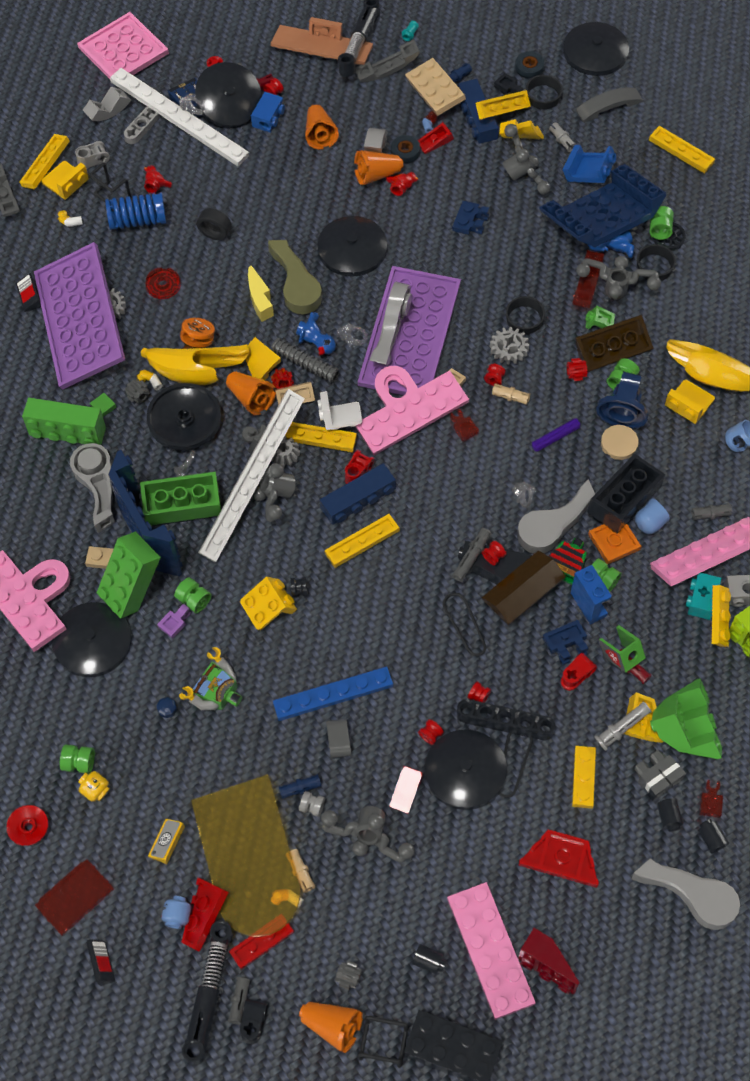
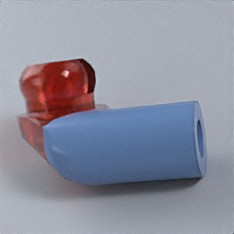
M430 111L422 121L426 134L433 130L432 125L437 121V115L434 111Z

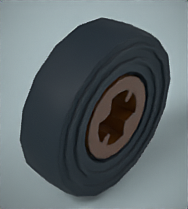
M534 51L521 53L515 61L517 73L524 78H533L541 75L545 66L543 57Z
M401 135L396 137L391 143V154L402 158L403 164L411 163L418 159L420 143L413 136Z

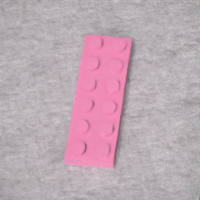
M750 517L741 519L739 522L726 526L724 529L675 550L671 554L658 558L650 563L651 569L666 583L673 586L749 550Z
M487 882L448 896V903L494 1019L497 1020L535 1005L536 1002Z

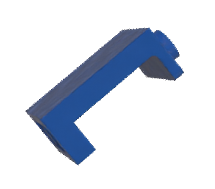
M574 145L562 169L567 182L605 183L613 164L616 162V154L612 146H608L605 153L583 152L581 145Z
M590 565L575 572L571 595L589 624L607 617L608 613L602 603L611 599L612 595L595 568Z

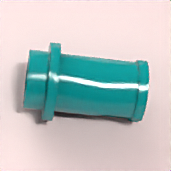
M410 21L407 28L402 31L403 40L410 41L414 38V34L419 28V24L416 21Z

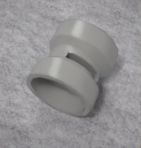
M305 791L299 805V811L304 813L311 812L313 816L319 817L324 807L325 797H315L312 793Z

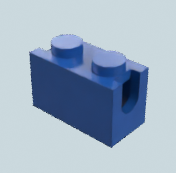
M264 92L251 115L252 127L271 133L273 127H276L278 124V118L285 111V105L282 104L283 97Z

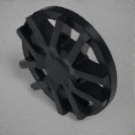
M673 222L672 235L664 240L653 238V242L663 245L670 250L677 249L683 245L686 234L679 224Z

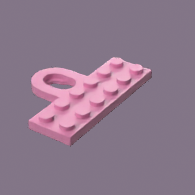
M388 366L383 368L375 378L376 392L385 407L362 419V423L355 427L375 456L467 404L469 398L451 371L418 388L405 369L399 366ZM390 381H397L406 388V394L401 398L392 397L389 394L388 383Z
M2 550L0 551V611L32 651L35 652L67 630L65 625L47 605V602L68 587L70 573L63 562L59 560H46L25 574H22ZM50 575L56 576V581L43 590L34 588V584L38 579Z

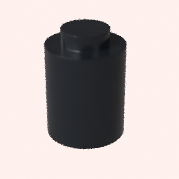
M669 798L658 802L657 807L663 829H668L669 832L681 829L680 826L684 823L677 799Z
M709 819L700 824L701 828L698 832L710 853L718 852L729 845L717 821Z
M420 944L412 964L437 974L438 971H443L447 960L443 959V953Z

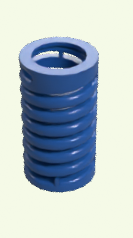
M162 192L159 194L152 193L151 196L146 194L145 199L141 194L139 195V203L136 195L132 196V202L130 196H126V206L124 198L120 197L119 208L116 198H112V200L105 199L110 230H116L119 227L123 229L125 226L127 228L131 226L137 227L138 224L140 226L145 224L150 226L151 222L153 225L157 223L166 224Z

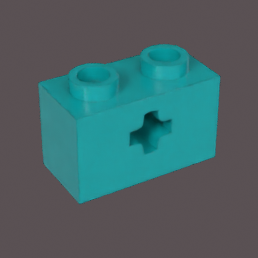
M699 573L696 579L692 578L690 590H693L692 596L688 595L686 607H689L688 615L711 620L713 585H720V577Z

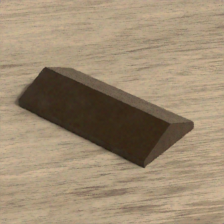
M642 315L575 338L578 356L581 360L586 361L587 372L617 362L620 359H626L654 349Z
M538 550L482 597V600L510 625L563 581L566 576L551 557Z

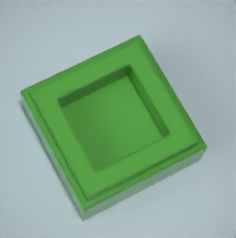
M105 393L90 403L91 407L101 409L103 417L116 408V404Z

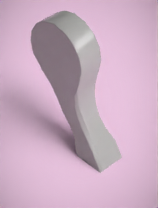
M397 281L393 284L388 298L380 339L377 347L371 354L370 361L389 366L391 361L390 353L395 343L401 320L404 316H407L411 304L412 294L410 293L411 286L409 284Z
M89 443L78 447L73 452L70 458V466L75 479L87 487L94 495L93 521L97 533H100L115 523L112 514V485L108 475L112 461L107 449L102 445Z
M589 479L565 506L553 510L531 511L522 517L519 522L517 537L523 549L534 554L538 550L542 553H547L557 545L565 533L578 522L583 513L588 509L590 499L595 495Z
M649 859L636 870L631 878L643 884L665 887L676 893L686 903L697 922L705 928L712 930L724 929L731 925L739 913V896L734 888L726 882L701 878L681 869L661 865L652 859Z

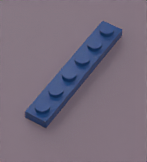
M383 667L273 700V705L278 721H282L392 688L393 682L388 668Z

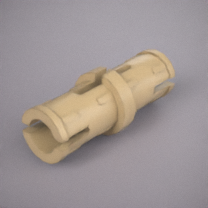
M495 383L492 390V395L503 397L510 402L516 401L527 405L530 400V393L516 390L515 387L509 388Z
M298 849L291 850L286 854V857L292 866L294 877H297L303 893H307L316 886L308 872L309 868L304 864Z

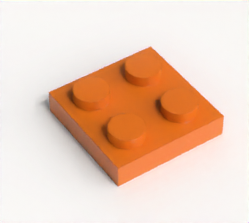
M605 524L588 532L589 537L607 564L635 553L642 547L627 524L618 533Z

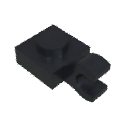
M506 73L494 82V87L506 95L509 92L523 91V88L517 85L518 80Z

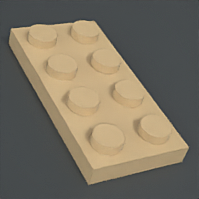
M434 58L405 74L409 83L437 116L466 99L465 94Z

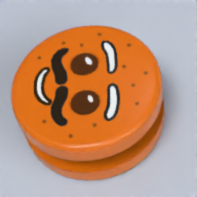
M188 318L182 322L180 338L185 344L192 347H208L213 343L215 327L205 319Z

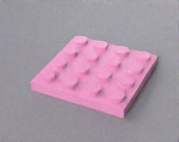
M131 12L77 43L78 48L109 79L120 68L135 75L169 54L168 48Z

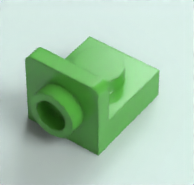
M596 306L586 314V328L590 329L593 325L600 328L613 325L615 314Z

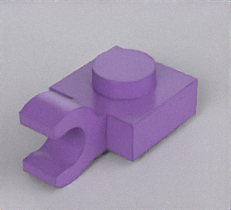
M183 604L175 614L169 611L157 624L158 628L173 639L186 625L183 620L190 616V608Z

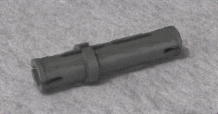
M482 527L474 541L470 542L468 551L452 574L453 578L457 581L463 582L476 558L484 550L486 542L492 535L488 529Z

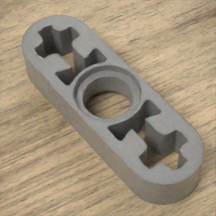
M147 106L125 129V141L128 144L137 143L158 121L160 114ZM139 123H146L143 127L138 126Z

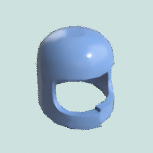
M744 420L726 431L725 441L732 451L742 452L747 446H750V421ZM738 438H742L745 441V446L737 448L740 443L735 445L734 440L739 442Z
M654 498L647 501L646 506L635 515L637 527L646 534L657 532L670 520L666 509Z

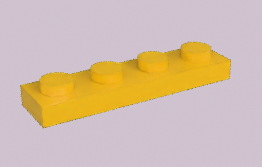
M527 90L475 103L479 120L531 107Z
M658 126L649 136V141L704 174L715 162V158L661 126Z
M58 134L52 136L19 181L22 187L36 189L70 142L67 136Z
M292 422L285 436L287 440L293 438L294 442L353 452L357 433L342 430H326L324 427Z
M387 514L324 550L325 555L334 568L399 532L400 528L391 515Z

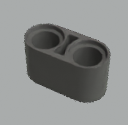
M347 720L326 721L331 758L351 756Z

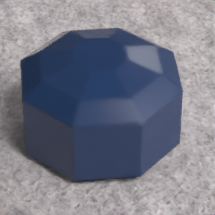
M169 697L160 699L156 705L159 715L164 718L173 717L177 711L175 701Z

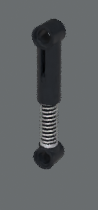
M363 0V9L351 33L349 45L345 53L338 56V67L341 76L349 77L354 75L356 58L362 45L366 42L375 20L380 16L379 0Z
M224 920L216 921L210 928L211 951H209L210 955H208L202 986H198L186 1041L182 1047V1055L185 1061L192 1066L200 1065L206 1058V1047L219 995L216 985H219L217 981H220L218 978L220 977L219 974H221V966H223L221 963L224 962L222 959L225 958L223 955L226 954L224 951H226L233 939L231 926ZM219 930H227L226 936L222 938L216 936ZM201 1020H202L201 1027H200V1032H199V1036H198V1040H196V1039H197V1035H198V1030H199L200 1022H201ZM192 1048H199L200 1051L197 1057L191 1058L188 1056Z

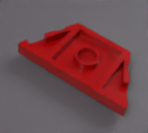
M548 829L541 836L540 840L531 847L529 852L519 860L518 866L595 888L599 884L588 840Z

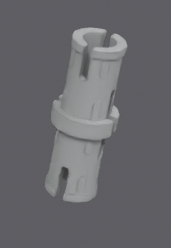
M557 122L553 123L552 125L556 129L550 126V132L554 134L559 144H562L568 152H571L572 148L570 145L574 147L576 143L572 141L569 133L564 131Z

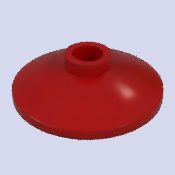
M33 805L17 808L11 813L7 821L6 830L8 836L14 843L21 846H30L38 843L43 839L48 830V818L45 812ZM32 825V829L27 831L26 826Z

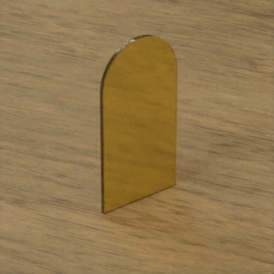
M269 775L191 800L212 884L229 892L220 909L223 919L230 924L232 929L246 936H267L282 929L296 913L300 901V884Z

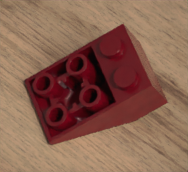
M533 928L520 950L518 960L521 961L520 964L528 970L534 969L540 973L539 976L547 982L553 981L562 992L574 995L580 982L552 938Z

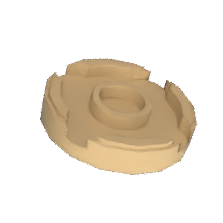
M625 425L610 426L602 435L601 447L603 452L610 455L613 459H628L638 448V437L631 428Z

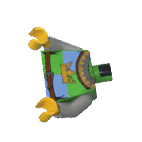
M213 647L212 649L216 652L215 657L207 652V657L211 660L214 659L215 663H210L193 689L189 686L182 688L187 691V696L181 693L179 697L182 700L189 699V702L200 710H223L228 702L237 707L242 700V696L235 692L237 690L236 676L227 661L220 657V649Z

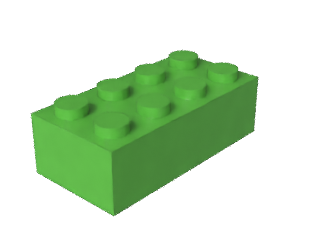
M28 398L22 415L29 435L34 438L43 437L53 441L62 440L71 444L95 443L101 445L106 430L100 408Z
M216 472L140 482L144 519L150 525L218 516L221 512Z
M136 531L117 539L97 590L100 598L106 602L120 619L138 612L161 558Z

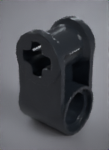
M247 998L245 1000L240 1033L242 1040L248 1045L256 1044L260 1040L267 1015L268 1002ZM250 1029H254V1032H252L251 1035H247V1032H249Z

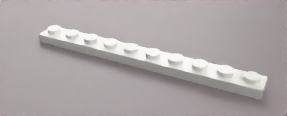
M120 68L110 77L111 83L152 110H155L158 114L239 167L249 157L247 150L123 68Z
M290 389L286 391L198 552L199 554L213 562L217 561L305 398Z

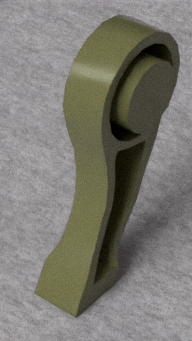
M268 240L269 253L284 267L287 273L283 289L285 305L290 311L297 314H308L315 311L322 301L320 283L307 271L302 261L290 249L287 240Z

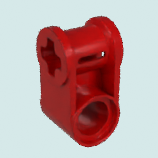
M357 450L345 467V483L348 484L369 472L374 465L375 458L368 457L362 454L360 450Z
M580 653L563 671L560 682L561 686L568 691L576 689L594 673L597 665L584 653Z

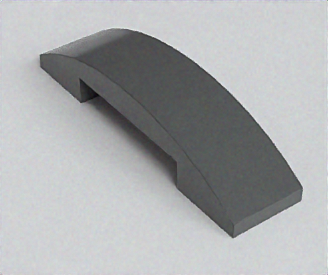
M414 39L399 46L401 51L373 65L367 62L355 68L360 82H369L387 77L411 63L420 54Z
M618 88L589 99L576 108V112L584 123L598 118L600 112L624 104L630 107L642 103L643 99L636 88Z
M0 164V210L3 217L18 213L20 210L3 166Z

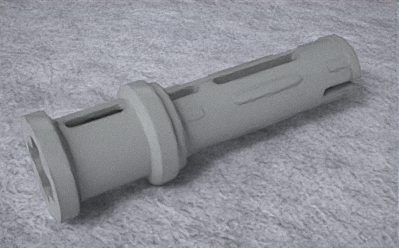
M643 701L614 725H608L607 730L599 736H594V738L603 750L606 751L608 746L616 740L619 741L623 733L652 711Z

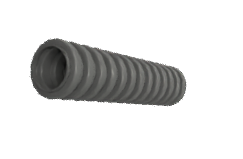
M277 338L273 342L271 350L278 356L286 357V360H290V362L295 363L297 366L300 365L301 368L305 367V370L319 375L320 378L324 377V380H329L330 383L337 379L339 374L337 367L329 366V363H325L313 355L310 356L309 353H305L304 350L296 348L294 345L291 346L290 343H287L285 340L282 341L281 338Z

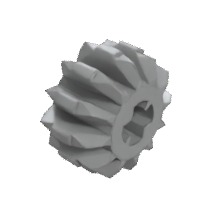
M284 436L271 462L281 464L283 468L287 464L291 467L292 462L297 463L300 455L298 443L294 442L293 438L287 440L286 436Z

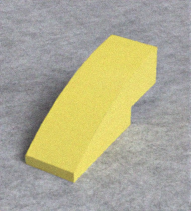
M250 266L248 268L250 297L257 316L263 322L274 316L273 305L270 303V290L255 269Z

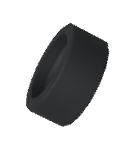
M212 208L204 209L196 223L199 231L213 240H223L226 238L232 225L230 219L224 213Z

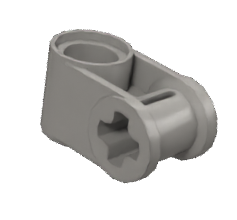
M102 141L80 146L75 151L77 164H84L86 169L103 162L106 163L110 159V155L105 151V145Z

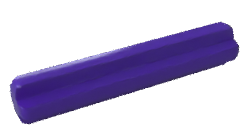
M574 418L532 442L531 446L537 452L579 429L581 424L577 418Z

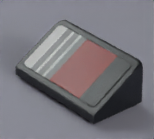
M29 273L16 282L24 312L41 307L32 275Z
M87 940V948L97 984L104 986L115 982L106 942L103 940Z

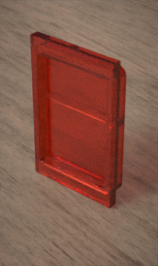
M86 859L44 894L35 906L63 936L108 896L114 888L96 870L95 866Z

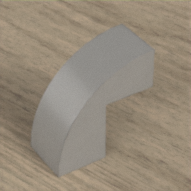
M110 87L101 103L89 99L83 111L92 121H103L120 113L129 104L131 99L123 90Z
M369 128L364 150L382 153V149H385L387 130Z

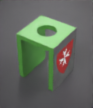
M618 625L616 628L621 644L626 648L619 651L602 638L599 639L603 656L626 673L646 657L641 640ZM631 652L636 654L632 660H628Z

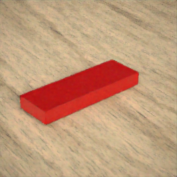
M281 914L232 948L229 953L242 970L292 935L294 930Z

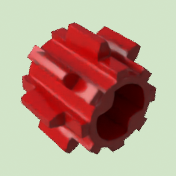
M575 358L571 359V362H567L566 367L569 379L582 381L583 377H587L588 372L585 360Z
M285 368L275 370V374L271 376L272 384L275 388H285L294 384L291 371L288 372Z

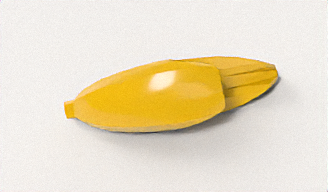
M674 339L668 340L666 348L671 357L685 367V371L695 380L721 389L739 392L750 391V367L703 345Z
M247 344L215 348H143L141 350V356L146 358L149 364L162 376L175 382L208 385L217 382L218 378L214 368L241 364L249 355V346Z

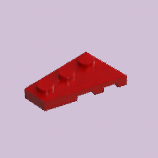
M197 877L196 885H198L197 894L192 897L191 903L194 906L189 922L185 925L181 943L200 952L229 892Z

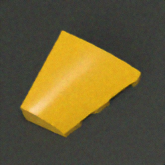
M516 119L500 123L499 134L503 138H512L507 137L504 130L508 124H514L517 126L519 138L544 139L540 128L534 126L531 120L519 124Z
M255 337L248 344L249 355L245 361L253 377L266 380L269 377L268 373L281 362V358Z
M636 692L629 698L626 715L643 701L652 712L623 734L647 741L663 743L664 741L659 738L657 731L654 732L650 724L653 711L657 708L655 699Z

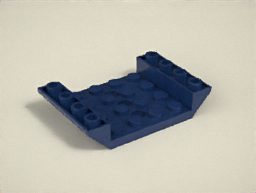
M624 164L611 171L612 183L562 207L552 200L540 206L539 210L578 241L597 247L653 218L665 199L666 192Z
M122 450L117 451L108 475L123 518L131 532L136 531L161 557L155 571L181 576V567L183 565L179 559L181 557L172 530L168 531L165 525L152 530L149 522H145L141 508L136 506V503L140 502L138 494L141 492L137 485V479L134 476L136 474L132 467V461L128 455L124 456Z

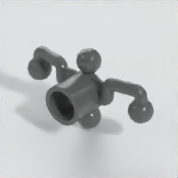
M508 124L504 130L505 135L513 138L516 154L503 162L506 171L514 181L528 173L538 184V192L540 194H547L551 188L550 184L547 181H543L533 170L539 164L538 158L531 156L526 149H523L517 126Z
M623 255L615 259V268H608L602 262L586 258L576 269L580 277L589 275V266L600 269V277L606 280L605 293L614 300L624 298L629 284H635L639 276L650 277L647 281V286L651 290H657L661 286L659 274L655 270L637 269L634 272L625 270L629 263L627 257Z
M274 463L270 468L266 469L261 478L260 487H256L252 495L257 501H263L266 497L268 498L265 505V515L268 522L278 520L282 516L281 507L273 505L277 497L290 498L295 490L296 482L294 475L284 473V468L278 463Z
M367 806L362 808L359 813L358 822H349L345 828L334 826L338 821V816L334 811L328 810L322 814V829L325 832L343 837L352 835L358 839L352 846V851L357 856L367 854L368 845L378 846L381 853L397 862H404L406 859L413 857L415 853L414 846L406 842L399 846L398 852L387 847L389 838L383 833L386 816L378 807Z

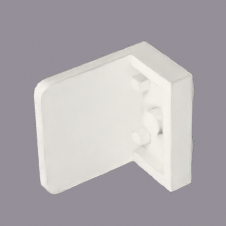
M327 391L320 392L321 400H317L321 421L324 420L326 430H337L347 426L353 427L362 423L359 402L330 406Z

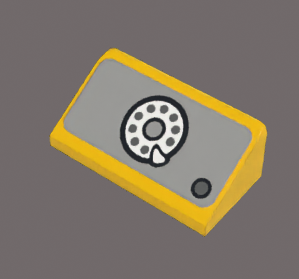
M165 819L148 857L168 864L185 828L184 824L179 821Z

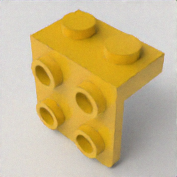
M62 161L42 179V184L66 200L89 179L86 166L79 163L74 167L67 161Z
M683 380L676 390L671 389L669 391L665 406L696 424L714 402L715 397L692 382Z
M265 577L240 600L242 607L257 630H262L280 613L293 614L297 610L294 605V599L287 594L284 589L285 585L280 579Z

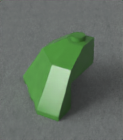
M701 679L693 681L665 698L653 711L652 720H650L652 730L654 732L657 731L659 738L671 747L683 753L714 759L722 758V745L715 732L717 727L712 713L709 714L708 711L710 701Z

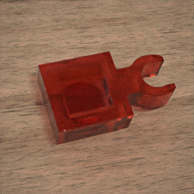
M460 409L457 410L459 415L457 417L452 412L450 413V419L455 423L453 428L462 441L479 434V429L470 417L464 419L463 412Z
M708 780L705 786L707 793L701 794L699 815L720 818L722 816L723 796L717 795L720 782L717 781L716 788H711L710 780Z

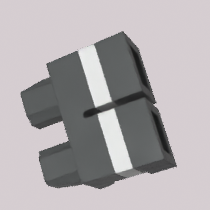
M659 750L654 752L649 758L654 764L653 767L649 768L645 761L635 766V771L640 777L638 782L647 790L648 796L652 801L683 781L686 775L685 771L670 755L666 757Z

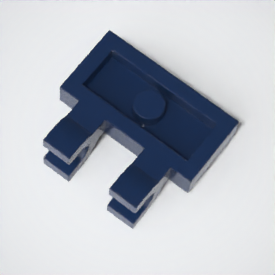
M462 201L452 226V231L467 235L470 234V231L482 235L484 221L489 219V207L483 206L479 208V204Z
M579 620L543 634L542 638L551 654L558 653L562 665L570 663L569 658L571 655L566 649L569 646L575 645L578 655L580 653L588 655L586 651L588 646L584 642L587 639V634Z

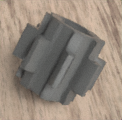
M137 379L132 380L125 388L128 395L127 398L131 402L142 403L149 395L148 385L142 380L140 382Z
M349 960L347 963L342 962L335 978V981L339 982V987L347 990L350 987L356 988L362 973V969L357 966L358 964Z

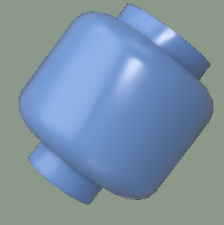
M173 896V899L165 901L161 915L165 926L182 929V926L188 924L191 905L185 902L186 898Z

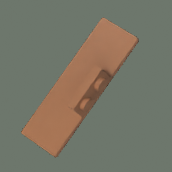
M311 17L309 20V30L280 25L271 41V46L338 60V56L345 53L351 39L342 37V23ZM365 42L362 45L356 58V64L364 65L366 63L373 43Z

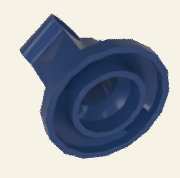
M623 371L621 381L614 388L613 394L600 399L597 403V414L602 420L611 425H625L631 429L639 428L646 424L648 411L640 403L642 394L639 385L642 376Z

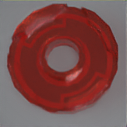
M156 268L146 277V290L149 295L156 299L171 298L180 289V277L171 268ZM161 281L167 282L165 285H159Z

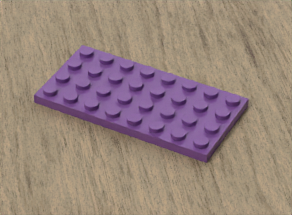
M95 242L34 271L58 385L62 390L125 360L98 245Z
M392 266L358 378V386L375 389L377 374L383 368L388 367V365L370 361V357L379 342L388 298L396 281L411 286L410 293L412 294V299L407 316H404L401 320V325L390 353L391 361L389 366H399L405 369L418 388L435 379L461 279ZM390 381L388 383L390 393L406 394V388L397 381Z

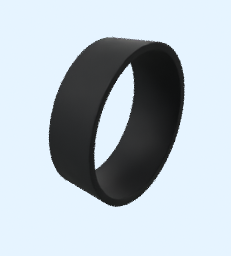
M537 75L528 81L526 90L530 104L533 107L550 109L558 104L563 89L558 79L550 75ZM546 85L555 89L558 97L551 101H538L531 97L529 92L536 86Z
M659 244L643 247L637 255V269H643L640 261L645 256L660 255L667 259L670 264V270L659 274V278L661 281L667 279L676 264L674 253L669 248Z
M528 296L517 297L509 302L506 307V319L508 326L512 327L513 331L519 329V334L523 332L531 334L541 327L545 317V309L541 302ZM526 306L536 310L540 315L541 321L532 327H520L511 322L509 315L515 308Z

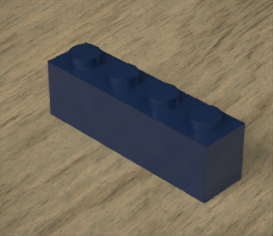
M473 79L458 83L459 89L465 94L466 98L461 102V109L463 113H466V120L468 125L472 127L473 137L477 139L479 144L497 140L499 127L494 116L479 120L475 103L486 100L478 80Z
M383 463L321 498L320 509L332 525L337 522H343L349 515L356 514L368 504H374L382 496L391 494L396 489V479Z

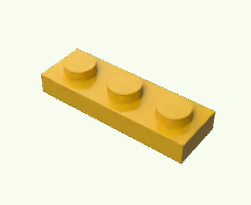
M713 585L712 644L720 647H729V621L731 618L729 602L731 594L729 588L721 585Z
M575 746L572 807L593 809L596 747Z

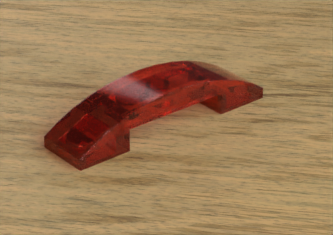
M587 250L585 259L589 258L603 262L604 254ZM589 266V275L580 277L572 305L590 308L600 269Z

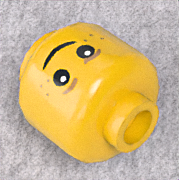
M96 771L90 774L84 773L78 781L81 784L79 792L91 802L101 801L110 789L108 787L109 781Z

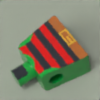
M574 538L571 544L562 541L549 556L566 576L563 581L571 585L573 584L575 572L583 569L587 552L582 550L584 542L579 538Z

